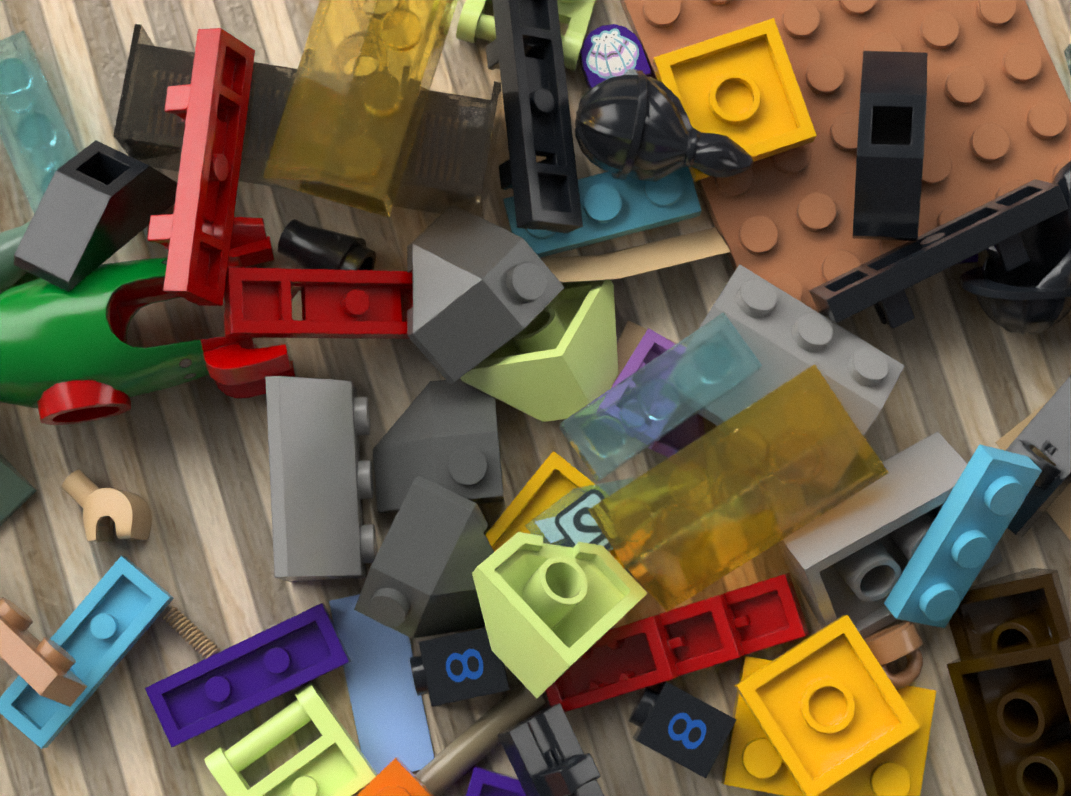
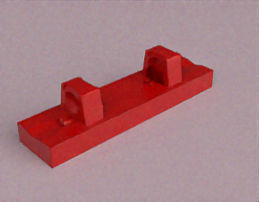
M222 28L198 29L191 84L168 86L165 112L173 113L185 122L174 213L151 215L147 237L149 242L159 243L168 250L163 291L185 298L199 306H223L255 57L254 49Z
M228 267L224 290L225 338L410 339L407 335V310L413 308L412 273L407 271ZM301 291L302 320H293L292 301L296 294Z

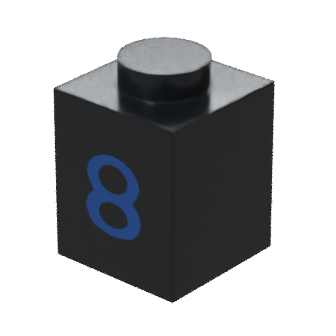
M486 627L420 641L418 643L421 655L410 658L417 695L429 694L432 707L510 690L505 664L491 650Z
M661 682L657 692L648 687L645 688L629 718V722L638 726L633 736L634 740L696 774L707 778L736 719L668 682Z

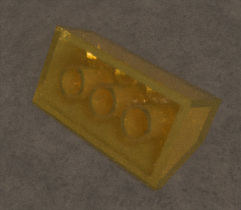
M320 0L262 177L263 180L390 218L458 0Z
M816 361L610 493L588 510L623 565L668 612L887 475L889 471Z

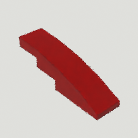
M790 573L610 629L546 690L550 706L560 703L563 711L568 712L809 635L810 633Z

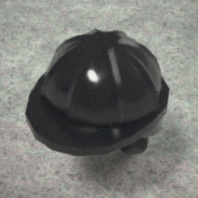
M629 69L624 75L606 79L590 88L579 102L574 123L575 136L579 147L591 163L610 172L614 179L625 180L627 177L641 181L657 182L683 167H693L708 176L727 178L743 173L753 166L752 156L729 137L715 133H702L693 128L679 98L662 82L646 76L641 70Z
M1071 161L1060 169L1052 182L1060 186L1068 209L1020 232L1030 261L1010 272H1005L1001 268L997 269L994 267L988 254L983 266L968 270L960 276L961 287L968 292L976 294L979 305L986 315L1009 332L1021 334L1041 333L1060 322L1071 310Z

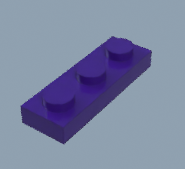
M321 603L146 687L145 690L172 748L350 663L351 660L325 604Z

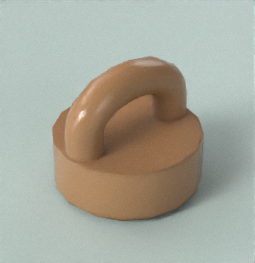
M903 621L864 638V641L896 690L907 687L919 677L923 667V657L919 647L923 642L913 622ZM905 656L907 659L905 668L898 673H890L886 664Z

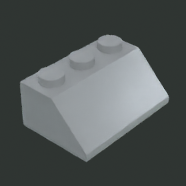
M739 264L661 391L827 493L880 413L905 366Z
M287 376L265 377L274 577L288 582L366 578V563H373L377 555L375 525H364L362 499H373L371 460L360 461L359 436L370 435L368 397H357L356 387L352 381Z
M938 431L770 524L786 565L822 629L841 616L848 614L862 638H865L898 620L885 606L884 602L967 466L965 460ZM998 543L979 574L1003 561Z

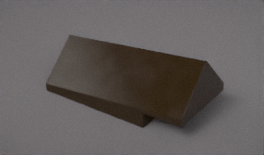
M1030 568L971 586L949 621L960 658L948 663L947 668L986 795L1071 796V622L1058 570Z

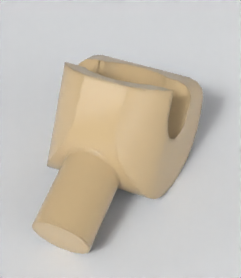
M80 469L71 473L64 480L61 488L83 508V523L88 542H112L114 524L118 539L139 541L149 538L152 515L147 502L142 497L128 491L99 488Z

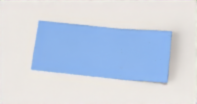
M360 594L329 601L335 628L351 660L350 663L343 667L361 752L377 775L396 757L411 772L421 770L435 757L422 696L417 695L410 664V658L413 657L409 637L354 610Z

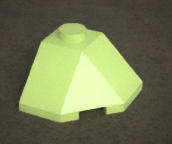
M611 280L561 283L565 288L525 329L463 375L461 380L542 422L563 419L582 420L594 416L619 374L614 285Z
M517 532L472 572L491 650L536 699L647 594L642 586L602 545L578 542L572 548L543 543V536Z

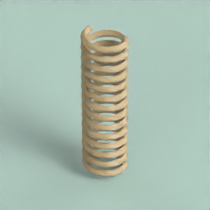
M171 606L170 610L162 617V620L166 619V623H168L176 615L169 623V626L175 629L181 623L175 632H179V635L184 633L182 638H185L192 631L185 639V642L189 641V645H191L198 638L192 645V648L198 651L204 645L198 652L199 654L208 648L202 654V657L209 653L206 657L208 658L217 651H220V648H217L214 642H210V638L207 639V635H204L201 629H197V626H194L191 620H187V617H184L183 613L181 614V610H178V607Z

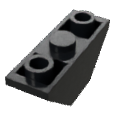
M863 51L853 239L918 240L924 158L928 53Z
M95 140L55 171L14 254V265L69 292L149 225L151 215H161L175 203L177 182L153 167Z

